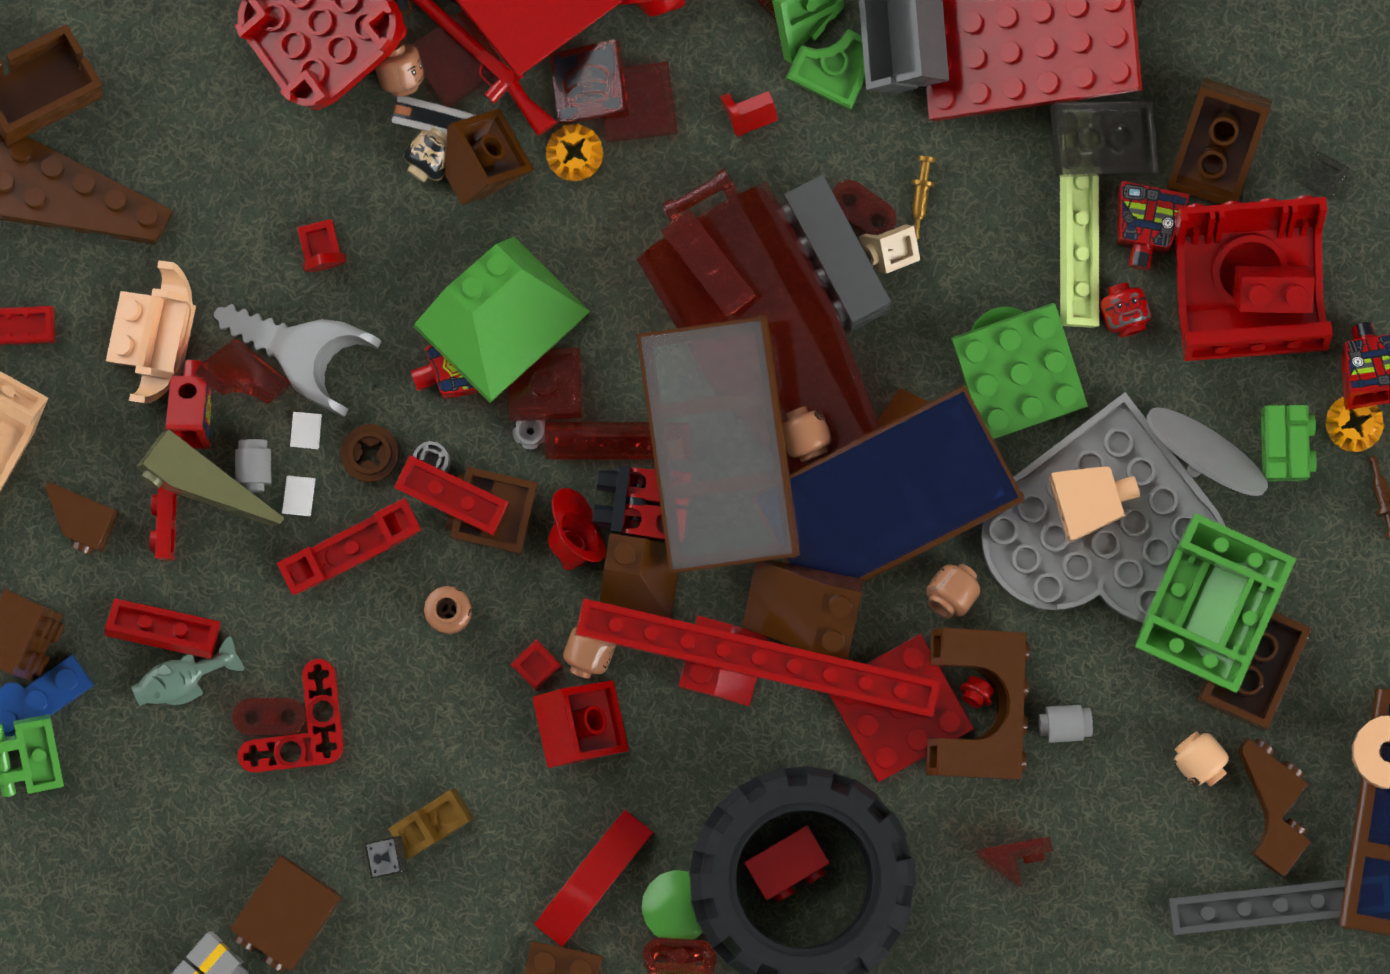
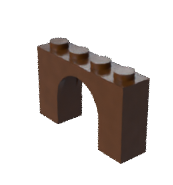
M960 628L931 629L930 666L969 668L981 673L995 690L997 711L989 729L975 739H927L926 776L1005 780L1022 779V772H1024L1026 767L1023 736L1026 734L1028 725L1027 717L1024 714V699H1026L1029 690L1028 680L1025 678V663L1030 655V647L1026 641L1025 632Z

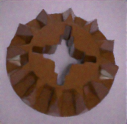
M373 424L359 426L353 429L343 441L341 447L343 466L351 476L359 481L377 482L389 476L398 464L399 448L393 435L381 426ZM361 441L370 448L383 443L379 447L380 450L376 453L379 458L378 461L381 463L379 466L371 460L362 461L359 465L357 464L364 455L363 447L359 444Z

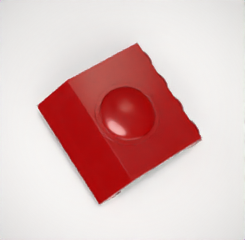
M1304 195L1290 200L1266 198L1259 202L1241 203L1239 201H1228L1222 205L1209 206L1196 203L1179 208V212H1174L1177 312L1184 361L1329 350L1333 333L1331 321H1326L1322 268V230L1328 210L1326 197L1315 198L1310 195ZM1235 266L1308 267L1315 277L1313 312H1239L1233 302Z

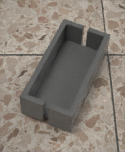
M859 0L866 90L897 94L917 89L918 86L925 87L949 81L943 0Z
M822 174L784 194V202L781 207L782 213H780L782 220L790 233L796 230L799 236L797 247L806 264L813 262L816 268L814 279L823 295L829 293L833 299L831 311L839 326L846 325L849 331L852 332L887 314L890 309L891 300L824 175Z

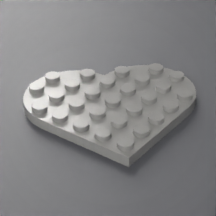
M1124 392L1014 476L1020 491L1024 494L1025 501L984 521L981 541L984 559L991 575L1000 587L1016 600L1038 609L1065 610L1081 606L1099 596L1105 604L1120 615L1143 623L1172 555L1194 513L1225 526V523L1215 506L1188 474L1172 451L1155 435L1147 419L1126 392ZM1110 466L1114 481L1134 476L1139 487L1140 497L1121 502L1124 516L1101 529L1068 543L1048 477L1050 474L1060 471ZM1002 488L996 493L993 499L1005 494Z

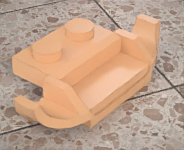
M158 261L157 268L160 269L162 274L161 289H152L151 295L120 292L106 361L112 364L136 367L135 373L142 375L140 386L134 394H130L129 401L139 403L154 402L170 389V379L172 376H182L183 362L186 357L196 305H193L191 288L184 272L174 262Z

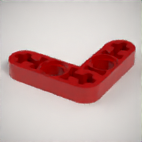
M324 659L311 660L305 665L302 672L308 733L246 741L238 751V761L243 769L255 773L326 765L335 763L341 758L344 753V739L337 675L335 668L330 662ZM321 665L322 670L329 671V677L323 679V689L325 691L332 689V696L318 695L311 698V690L318 692L316 680H312L309 677L310 673L315 672V666ZM321 701H327L333 707L332 717L325 722L316 720L313 714L315 705ZM336 725V732L328 731L329 741L337 744V750L331 751V757L325 758V754L317 750V745L323 744V733L320 732L315 735L314 727L327 728ZM290 741L298 743L301 748L299 759L292 763L285 761L281 755L283 745ZM275 743L274 756L277 765H271L272 758H263L258 761V766L253 767L252 761L245 759V754L251 753L252 746H256L260 752L271 751L268 744Z

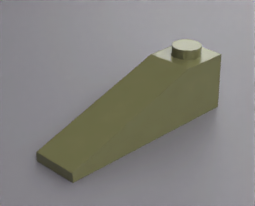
M169 429L160 434L136 466L142 472L140 477L155 489H159L161 486L165 490L269 526L281 524L284 519L283 516Z

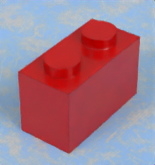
M1235 266L1233 302L1239 312L1312 313L1315 277L1308 267Z
M807 825L747 860L744 864L765 900L767 901L773 897L775 902L778 903L795 893L792 885L802 879H805L807 884H810L827 874L823 867L828 865L829 861Z

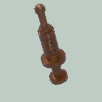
M1371 456L1369 463L1372 465L1375 476L1372 484L1379 510L1375 513L1377 517L1385 518L1388 529L1385 539L1390 540V491L1386 478L1380 474L1377 463L1378 458Z

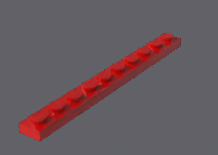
M585 598L582 600L575 636L932 718L934 715L941 682Z

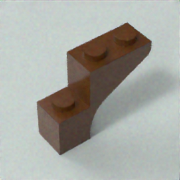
M1259 738L1254 742L1251 739H1246L1240 745L1238 754L1263 809L1265 820L1262 836L1257 846L1251 852V855L1279 877H1285L1311 842L1304 836L1307 830L1291 818L1286 822L1282 820L1308 783L1301 779L1304 773L1294 764L1287 760L1282 764L1272 756L1275 752L1274 749Z

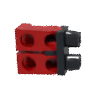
M619 466V471H599L596 490L616 493L614 506L595 504L592 524L611 529L612 534L665 541L661 507L653 505V503L660 504L655 469ZM671 471L673 485L692 482V473ZM689 498L675 499L676 507L688 508ZM676 508L681 545H684L687 510Z

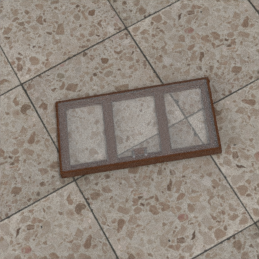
M759 315L755 318L637 334L670 574L800 556L768 317Z

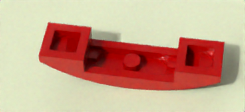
M403 498L375 512L374 516L313 547H307L277 562L292 596L324 583L384 553L422 531L407 498Z
M624 810L561 888L534 925L563 947L653 834V831Z

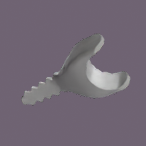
M233 304L227 307H217L214 313V317L218 320L221 330L230 328L233 337L242 335L245 344L254 341L257 351L266 349L269 358L275 357L295 391L315 405L342 417L346 416L348 409L340 403L333 401L324 385V373L327 369V364L331 361L333 355L342 348L358 344L378 349L382 342L376 336L341 321L320 319L288 327L286 323L276 325L273 318L263 321L260 314L250 317L247 309L237 312Z

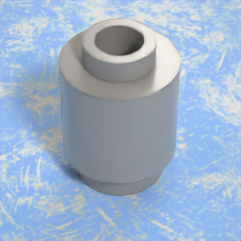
M239 440L238 449L235 450V480L250 492H264V485H271V449H267V440Z
M1081 704L1046 706L1045 714H1039L1038 716L1040 736H1046L1048 743L1083 741L1084 737H1092L1093 735L1090 707L1082 708Z

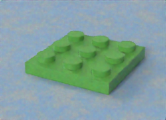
M1051 303L951 338L966 387L993 439L1088 407L1056 304Z

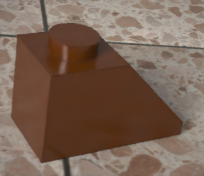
M48 482L45 489L63 535L73 540L70 547L88 555H91L93 549L103 553L120 513Z

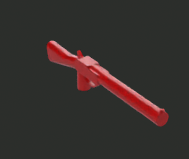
M412 0L481 64L479 69L480 76L490 86L484 93V96L490 102L495 104L508 90L537 136L558 123L529 98L519 82L524 77L523 75L517 77L513 71L502 61L498 60L433 0ZM483 67L497 78L493 85L482 76Z

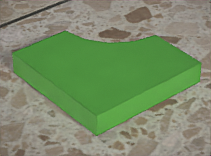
M848 29L843 33L838 42L828 48L813 49L806 46L799 47L785 80L842 108L851 110L865 80L862 35Z

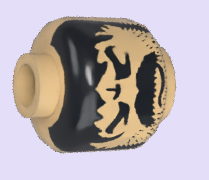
M434 127L430 131L420 130L404 152V159L410 165L407 172L423 183L427 178L433 181L441 180L445 175L447 135Z

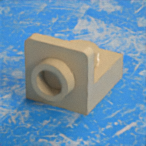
M905 224L880 235L864 234L859 236L860 244L876 272L887 274L920 260L914 226Z

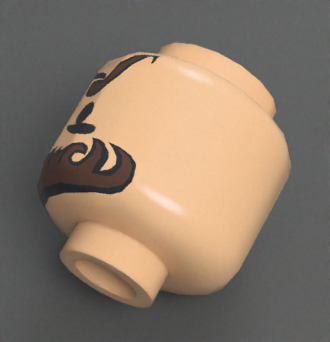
M1196 731L1175 748L1178 754L1175 756L1174 763L1192 785L1198 786L1206 782L1211 787L1227 774L1223 767L1227 764L1229 755L1212 734L1203 733L1200 735Z

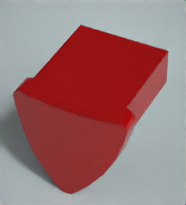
M769 91L735 104L729 93L719 97L737 137L778 121L774 101Z
M332 219L297 227L305 259L303 263L304 272L322 271L347 262L345 254L340 251Z

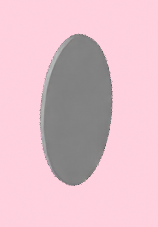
M1152 408L1149 411L1147 422L1150 428L1172 452L1189 464L1187 472L1190 476L1198 477L1202 473L1232 490L1247 495L1260 496L1265 493L1268 483L1263 473L1253 461L1224 437L1179 412L1166 408Z

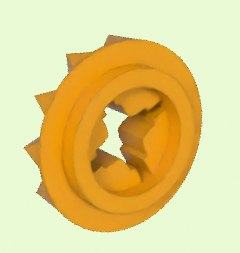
M580 124L563 125L562 128L551 135L546 146V158L551 170L560 178L568 181H581L592 176L600 167L603 159V147L601 140L592 129ZM584 140L580 151L587 161L585 162L574 157L571 161L568 160L564 164L567 160L568 151L563 143L575 147Z
M1344 397L1339 398L1331 405L1326 415L1325 425L1329 438L1336 446L1349 452H1360L1369 449L1380 439L1384 429L1382 410L1377 405L1350 409L1356 417L1362 416L1364 418L1368 416L1369 419L1365 420L1360 426V433L1355 428H1345L1342 430L1341 427L1350 420V411L1345 410Z

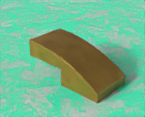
M453 788L390 827L389 831L408 860L472 821L474 817L457 789Z

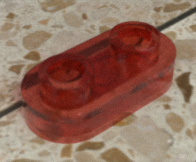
M845 180L837 184L832 192L848 222L864 234L880 235L895 228L896 213L894 209L860 183L853 180ZM847 194L853 195L856 199L855 204L852 206L844 205L842 202L843 196ZM876 215L882 216L885 220L884 225L875 227L871 223L872 217Z
M292 698L245 699L236 705L232 715L235 727L246 735H292L298 733L305 726L307 720L304 706ZM251 710H255L259 715V719L255 724H249L246 720V715ZM286 710H292L295 713V719L292 723L286 724L282 719V715Z
M656 938L645 945L643 949V962L645 969L650 974H712L716 968V953L708 942L702 940ZM660 959L667 960V962L665 963H659L657 961ZM695 962H703L701 965H693Z

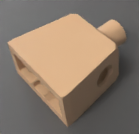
M1110 466L1054 472L1048 477L1068 543L1074 542L1121 519L1124 516L1121 502L1140 497L1135 477L1131 476L1114 481Z

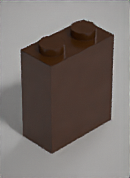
M279 856L230 930L237 934L234 940L247 950L252 952L256 947L267 956L264 961L279 972H282L285 968L292 971L301 961L344 897L285 856Z

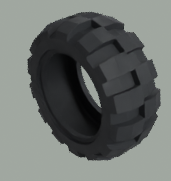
M806 766L781 768L757 775L733 789L727 797L716 805L702 825L701 832L692 850L689 869L690 900L697 924L703 931L710 947L728 966L740 974H865L866 972L870 973L890 954L889 950L900 934L903 935L913 910L911 902L913 888L916 886L915 861L910 854L906 841V832L895 813L891 812L877 797V793L858 780L835 773L834 770ZM790 812L818 814L840 825L849 833L859 847L864 859L867 875L864 901L853 922L832 940L805 948L783 946L762 935L744 914L736 891V867L747 840L768 820L780 814Z

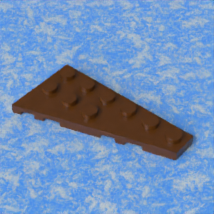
M0 135L1 220L50 228L58 226L75 229V232L89 234V232L112 235L113 238L156 245L173 215L171 209L29 137H25L7 146Z

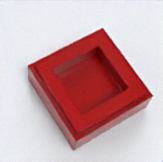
M537 639L510 664L535 691L562 666Z

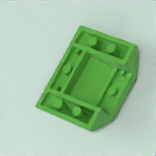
M512 237L495 244L447 286L413 327L491 403L578 325L590 311L518 239Z
M1194 513L1172 555L1147 611L1135 648L1237 693L1296 558Z

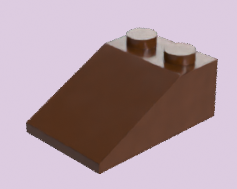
M1204 77L1167 187L1220 205L1228 201H1238L1268 117L1272 99Z
M774 560L755 562L742 627L799 649L848 660L864 579Z

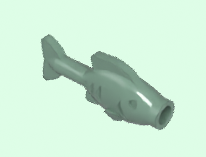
M227 636L219 647V653L212 655L211 659L205 658L195 662L193 655L186 654L180 660L163 662L154 666L143 676L139 683L131 686L139 706L146 703L180 705L188 703L203 694V690L198 684L202 675L223 666L235 671H243L245 667L236 653L232 637Z

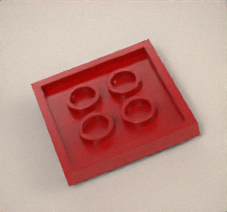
M921 634L867 664L941 681L932 718L830 695L877 782L927 756V739H958L974 730L940 667L930 666V649Z

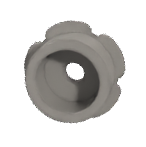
M525 414L516 420L513 438L517 443H521L523 448L535 449L538 447V444H542L547 440L548 429L545 428L546 422L541 416ZM529 428H532L534 430V433L532 435H529L527 433V430Z

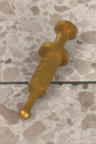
M918 156L917 160L922 161L919 180L912 179L911 184L915 185L911 215L915 218L914 229L917 240L920 238L921 219L926 216L929 188L935 185V182L928 181L930 162L935 163L936 158Z

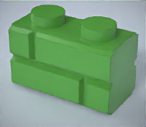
M1268 405L1261 409L1262 473L1267 481H1306L1310 478V472H1316V451L1310 450L1309 436H1315L1316 421L1315 415L1309 414L1308 405Z

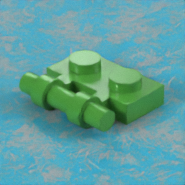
M50 714L13 721L16 733L13 736H5L3 724L0 723V789L2 797L15 795L14 782L24 780L28 794L64 787ZM19 749L22 766L11 767L8 751Z

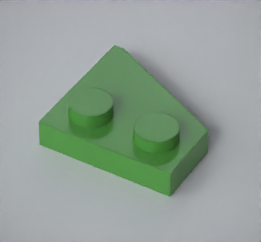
M772 0L784 60L792 64L799 47L803 46L809 38L816 40L824 31L826 24L833 20L844 8V1Z

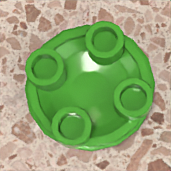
M673 870L660 874L648 885L643 895L642 913L646 925L655 936L667 942L684 943L696 939L703 933L697 924L690 900L689 871Z

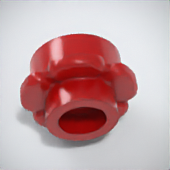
M970 676L967 682L960 686V690L963 693L962 699L968 705L980 709L983 704L985 706L992 704L991 697L995 690L985 680L976 676Z

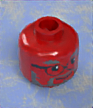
M1128 282L1108 288L1109 295L1100 301V308L1108 331L1114 334L1118 333L1119 338H1124L1147 330L1146 324L1151 321L1152 314L1143 289L1139 287L1130 288Z

